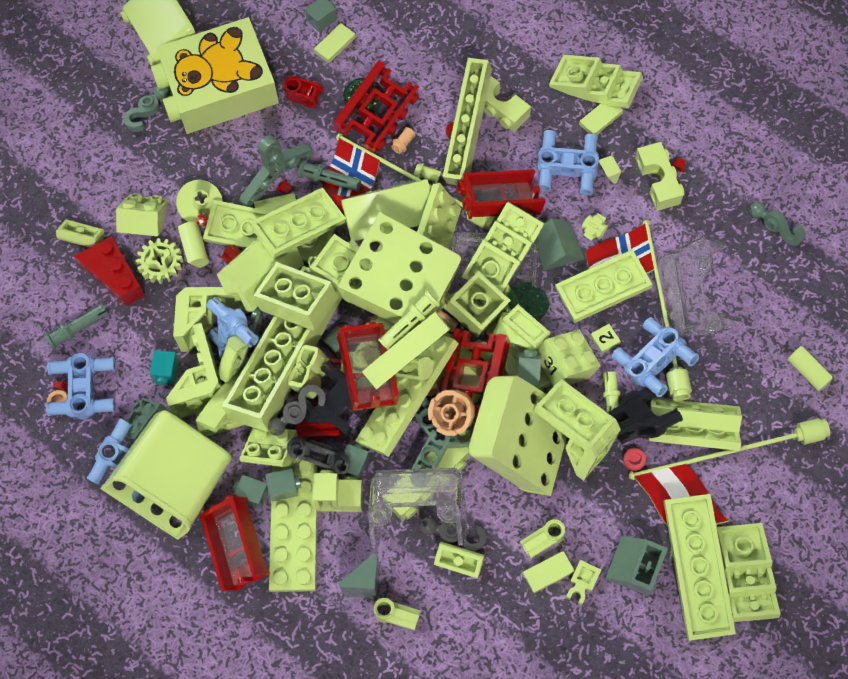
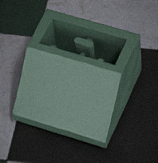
M142 398L135 403L129 417L124 419L132 424L124 439L133 444L155 413L163 410L172 412L161 403Z
M621 536L606 580L649 597L653 591L668 548L646 539Z

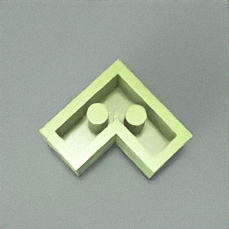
M330 470L314 473L313 502L317 511L362 512V480H358L356 477H345L344 480H339L337 473Z

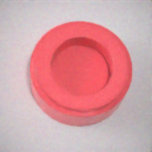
M639 448L628 449L623 457L624 466L630 471L641 470L646 463L645 453Z

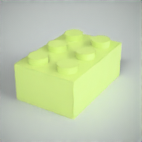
M278 262L275 263L253 295L260 311L313 331L317 329L337 299L332 282Z

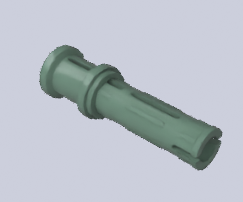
M302 160L298 168L299 178H310L316 183L324 181L356 192L359 191L361 186V179L327 170L323 165H313L308 163L307 160Z
M100 303L67 324L61 323L57 329L43 335L51 348L55 350L56 346L66 340H72L74 334L101 318L108 316V313Z

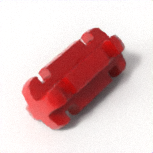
M199 212L196 223L206 226L207 220H209L208 214L203 215L202 212Z

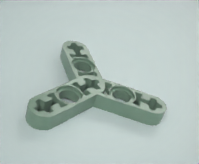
M272 135L265 136L258 145L263 167L240 196V202L244 206L252 208L254 202L262 198L279 174L298 167L302 160H310L314 150L306 143L282 152L279 141Z
M425 397L421 404L424 410L420 412V409H418L414 415V418L428 437L410 471L412 484L419 488L429 484L448 448L469 447L475 424H471L466 430L470 434V438L467 441H460L457 435H445V441L443 442L440 439L437 440V434L434 431L436 427L433 424L426 425L422 421L423 417L428 415L427 407H429L430 402L427 397ZM427 452H435L437 454L436 460L427 462L424 459ZM420 463H422L426 467L424 470L425 479L421 478L417 481L415 474L421 473L423 466Z

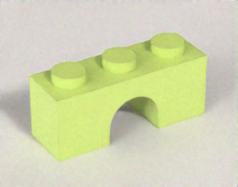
M491 76L484 111L488 116L499 120L502 127L515 132L530 117L531 106L517 95H514L505 102L497 100L495 97L500 93V82Z
M661 142L637 148L635 159L642 176L653 173L661 178L660 182L652 184L650 196L656 210L659 211L681 204L684 188L682 184H678L676 179L677 172L675 167L671 166L669 162L668 150L663 148Z

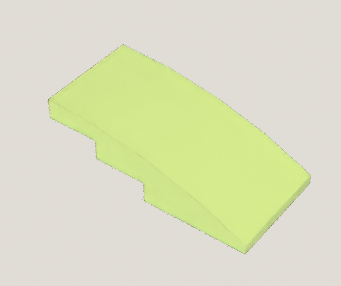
M563 55L549 86L568 95L591 102L629 108L643 76L641 72L622 71L621 65L604 64L598 57Z
M428 179L383 190L380 189L341 200L350 239L354 241L364 239L379 211L408 228L419 226L430 194ZM383 225L380 226L382 233H384Z
M507 202L498 219L494 222L487 236L477 249L462 278L469 281L479 271L503 293L545 223Z
M763 524L717 527L733 621L742 622L779 618L781 613L775 593L776 584L771 568L772 559Z

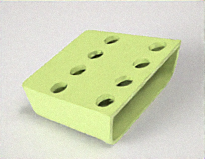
M379 211L337 287L346 302L352 303L395 324L410 311L411 304H416L425 295L424 292L426 290L440 304L457 272L461 257ZM381 225L384 227V233L380 230ZM377 241L380 245L377 251L373 252L370 249V244ZM362 260L370 261L366 270H362L359 266ZM353 278L360 280L355 289H352L349 285V281ZM437 307L426 315V319L437 310ZM419 320L409 331H412L422 322Z
M519 376L493 377L485 388L468 447L469 454L522 491L551 496L567 436L533 411L535 406L545 397L546 393ZM555 431L558 434V440L556 443H554L553 441V433ZM549 452L552 454V462L550 464L547 462ZM543 473H545L546 475L545 485H543L541 482V476Z
M163 410L154 414L100 489L178 540L188 533L192 527L191 525L226 470L232 457L225 449L174 414ZM119 481L126 485L122 490H116L113 487V482ZM134 491L144 496L142 502L136 503L133 501L132 493ZM153 503L163 509L160 515H154L151 512ZM172 515L182 522L177 528L172 527L169 523Z

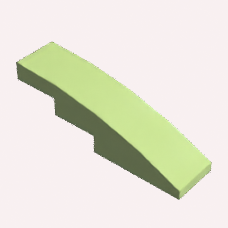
M435 311L362 371L363 374L378 389L449 331V326Z
M242 369L236 376L225 382L197 417V425L217 433L224 420H229L222 405L240 376Z

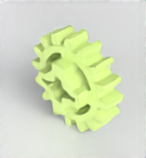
M157 238L156 243L150 240V246L143 245L144 251L137 253L140 258L136 260L139 266L138 270L140 274L142 273L144 279L149 278L151 283H154L156 279H158L160 284L163 283V279L170 282V276L177 277L176 270H182L181 264H179L183 262L182 253L179 248L177 249L174 242L170 244L168 239L164 243L161 242L160 238ZM157 257H159L160 260H162V265H160V263L158 262Z

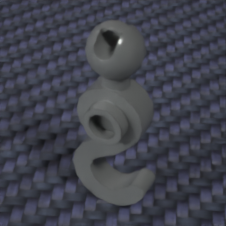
M315 384L304 386L299 392V402L290 401L284 407L283 416L281 418H274L269 422V432L274 436H280L285 432L288 423L298 424L302 422L306 415L305 397L309 392L317 393L318 404L323 406L326 400L323 389ZM275 428L276 432L272 433L270 429Z
M426 517L419 524L420 531L423 534L432 535L437 533L442 542L451 545L459 542L461 548L473 552L480 551L486 542V533L480 526L475 529L478 542L471 544L467 541L462 527L454 520H448L439 525L433 518Z

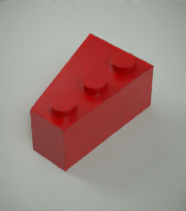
M112 236L74 256L83 270L88 272L125 306L145 296Z

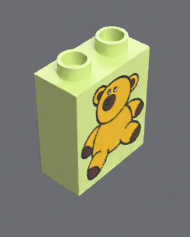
M249 17L156 47L161 63L151 66L159 90L170 87L173 96L162 99L170 122L181 119L186 134L279 103L275 82Z

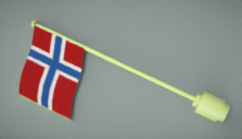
M338 133L336 136L338 140L337 149L329 170L361 179V186L359 191L356 192L323 182L322 188L329 197L331 195L354 197L365 194L373 188L380 162L412 180L420 181L421 179L343 137L342 133ZM453 198L459 206L463 207L461 201ZM467 215V220L483 229L487 228L489 230L498 219V216L472 217V219H468Z
M649 220L643 221L642 226L625 235L601 242L586 251L588 268L590 269L633 250L646 274L654 270L665 327L670 328L649 227L651 222ZM675 357L672 360L673 368L666 374L670 396L673 397L674 401H683L691 397L692 389L688 370L678 367Z

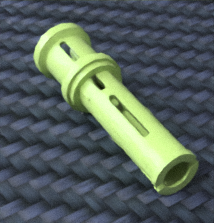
M427 290L424 292L425 295L416 304L410 305V311L378 339L387 350L419 320L421 322L424 321L427 314L435 307L441 306Z

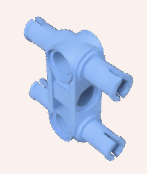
M544 131L543 146L539 150L537 171L540 174V191H550L552 175L581 177L580 193L582 195H592L594 178L598 173L599 154L596 152L598 136L595 134L585 135L584 150L555 148L557 134L555 131ZM549 159L551 160V162H545L543 160ZM585 163H591L592 166H587Z
M217 297L208 301L207 308L218 319V328L211 329L208 333V338L218 346V353L221 359L227 341L232 336H238L248 347L256 345L259 337L248 328L247 318L242 310L226 307ZM247 353L241 367L242 370L249 360Z
M650 317L644 322L643 328L651 333L654 338L633 358L621 347L613 352L612 358L624 367L625 373L632 378L636 385L647 387L657 397H661L666 393L668 387L658 380L656 376L676 356H679L689 366H693L698 361L699 355L686 346V341L679 336L675 329L663 327L654 318Z
M77 353L65 361H48L47 370L49 375L68 373V399L65 402H47V415H67L70 418L76 417L84 420L99 412H115L114 398L96 400L94 398V375L98 371H115V358L95 359L93 356ZM81 363H86L84 368L77 369ZM80 404H86L82 410H76Z
M119 418L111 435L105 437L103 443L99 446L98 452L95 455L96 462L87 479L100 484L108 467L116 468L130 449L123 445V440L132 424ZM106 445H112L115 448V455L111 458L104 455L103 450ZM134 491L132 499L134 502L140 503L144 496Z

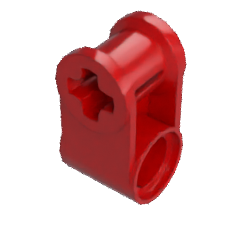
M296 76L287 77L283 83L287 100L309 108H317L319 95L324 91L322 85Z

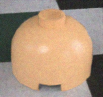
M445 390L438 393L431 400L428 407L429 420H432L439 433L446 436H455L466 431L473 423L475 417V406L472 399L466 393L459 390Z

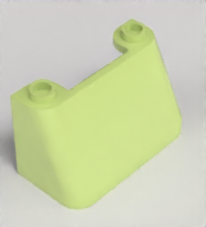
M129 0L122 7L123 11L120 12L124 22H129L130 25H133L147 48L149 55L146 57L151 66L161 63L156 47L196 34L177 0Z

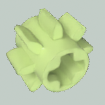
M599 213L594 215V217L589 215L582 224V229L585 232L584 236L590 240L596 237L601 239L608 228V225L605 224L606 218Z

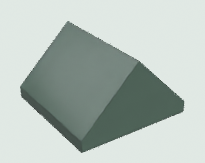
M551 218L545 222V225L534 241L543 271L584 260L570 221Z
M375 553L338 583L344 596L378 597L380 564Z

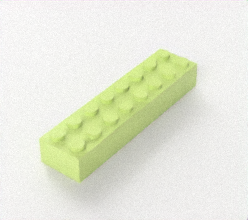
M303 266L300 270L305 273L319 277L316 274L309 271L310 268ZM334 287L337 299L315 331L279 317H273L222 405L229 420L269 432V422L277 417L292 390L288 385V378L292 369L297 365L296 360L301 348L304 345L316 347L343 298L338 288Z

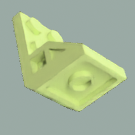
M185 287L176 295L173 337L181 352H190L195 347L191 334L195 333L193 325L202 323L206 334L213 328L214 313L207 308V303L210 299L213 300L214 297H217L226 307L234 310L238 308L244 314L251 312L246 311L238 293H225L223 287Z
M202 323L193 325L195 333L191 334L193 343L198 351L197 357L200 366L187 369L166 397L170 410L180 419L203 410L222 386L221 380L217 375L218 369L209 338Z
M562 379L559 380L533 410L570 438L565 449L576 475L583 481L607 455L621 430L615 418Z

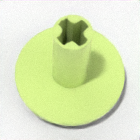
M193 180L186 183L180 189L176 199L177 210L180 216L187 222H196L199 212H202L203 215L207 213L209 218L213 201H222V196L212 183L205 180ZM197 198H200L201 201L204 200L203 204L200 201H196Z

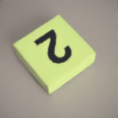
M610 324L590 334L591 339L601 354L614 348L621 342Z

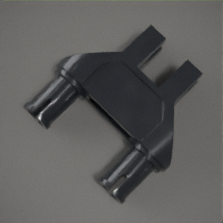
M328 360L325 364L332 371L326 366H323L321 371L335 382V386L325 396L326 400L323 406H319V404L313 406L305 398L306 415L304 421L309 424H334L341 432L348 435L353 429L340 418L348 408L352 411L345 372L340 370L331 360ZM365 410L352 411L360 419H363L367 414Z
M647 387L640 391L632 390L626 393L620 406L607 412L617 420L621 429L617 436L621 444L636 438L659 437L665 434L667 428L682 422L683 417L677 408L661 416H656L645 404L657 397Z
M302 436L293 437L287 444L288 454L297 460L302 459L327 468L337 474H345L350 468L351 461L348 455L331 445Z

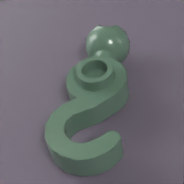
M155 85L153 95L143 96L138 102L139 108H132L125 113L123 120L128 130L140 132L145 129L141 121L132 122V120L137 117L155 115L160 109L158 101L169 95L168 87L159 90L158 86Z
M754 202L750 205V215L754 218H763L765 227L769 231L779 232L786 243L796 246L805 239L806 233L804 228L798 224L793 229L794 234H792L785 216L781 212L776 210L768 212L765 205L761 202Z

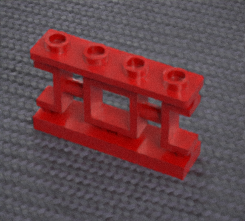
M380 60L374 65L333 124V130L338 133L342 131L345 136L353 129L366 137L367 140L364 148L371 150L374 154L377 150L381 151L387 143L385 139L388 134L390 136L394 134L398 127L396 125L398 120H404L409 111L407 109L410 104L414 105L420 96L417 94L419 86H412V83L408 82L403 89L388 78L392 70L386 69L385 63ZM382 75L380 84L387 88V90L383 94L382 92L374 88L371 91V93L368 94ZM407 93H409L396 112L398 103L391 99L392 95L396 94L404 99ZM374 98L389 107V110L382 119L366 110ZM361 106L358 110V115L365 119L364 122L360 124L351 119L348 125H346L357 108ZM387 123V126L377 140L373 142L376 134L369 130V127L373 124L382 130Z
M455 328L454 334H451L450 338L455 339L459 344L445 365L446 371L445 376L440 380L441 392L452 389L466 393L472 399L473 394L484 395L486 385L490 379L504 376L510 340L504 334H497V336L490 334L488 344L470 342L471 333L469 331H461ZM461 346L464 349L473 350L471 359L459 358ZM481 351L493 353L491 365L489 362L480 361ZM465 366L482 369L479 387L461 385ZM474 404L475 417L473 421L476 422L480 405Z

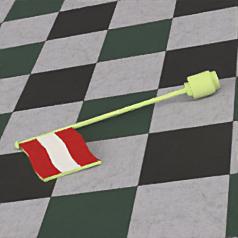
M817 418L797 423L794 434L741 446L740 451L796 438L798 442L801 441L803 445L822 441L830 436V428L826 419L821 420ZM725 450L635 473L631 471L629 478L636 480L649 495L661 519L667 525L664 500L709 494L702 481L687 464L739 451ZM712 500L716 525L729 522Z

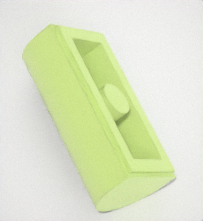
M66 219L56 230V236L59 240L90 248L104 240V230Z
M187 222L178 226L187 262L198 268L206 266L209 260L199 225L196 222Z
M232 336L228 339L217 371L218 377L224 382L229 381L240 372L248 350V346L238 336Z
M800 346L788 358V361L818 392L830 384L832 376L803 346Z
M417 356L397 372L395 377L424 381L433 373V362L429 357Z
M440 542L434 565L478 578L485 555Z

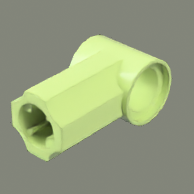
M550 520L544 527L520 541L530 559L564 539V524L559 520ZM552 527H557L560 529L561 534L553 537L548 533V530Z
M381 598L375 602L374 616L377 621L387 622L415 631L420 610L392 602L388 598ZM386 605L391 611L388 615L383 616L378 613V608Z

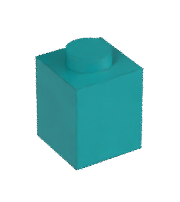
M154 350L149 375L157 385L167 386L168 383L175 384L179 364L176 352Z

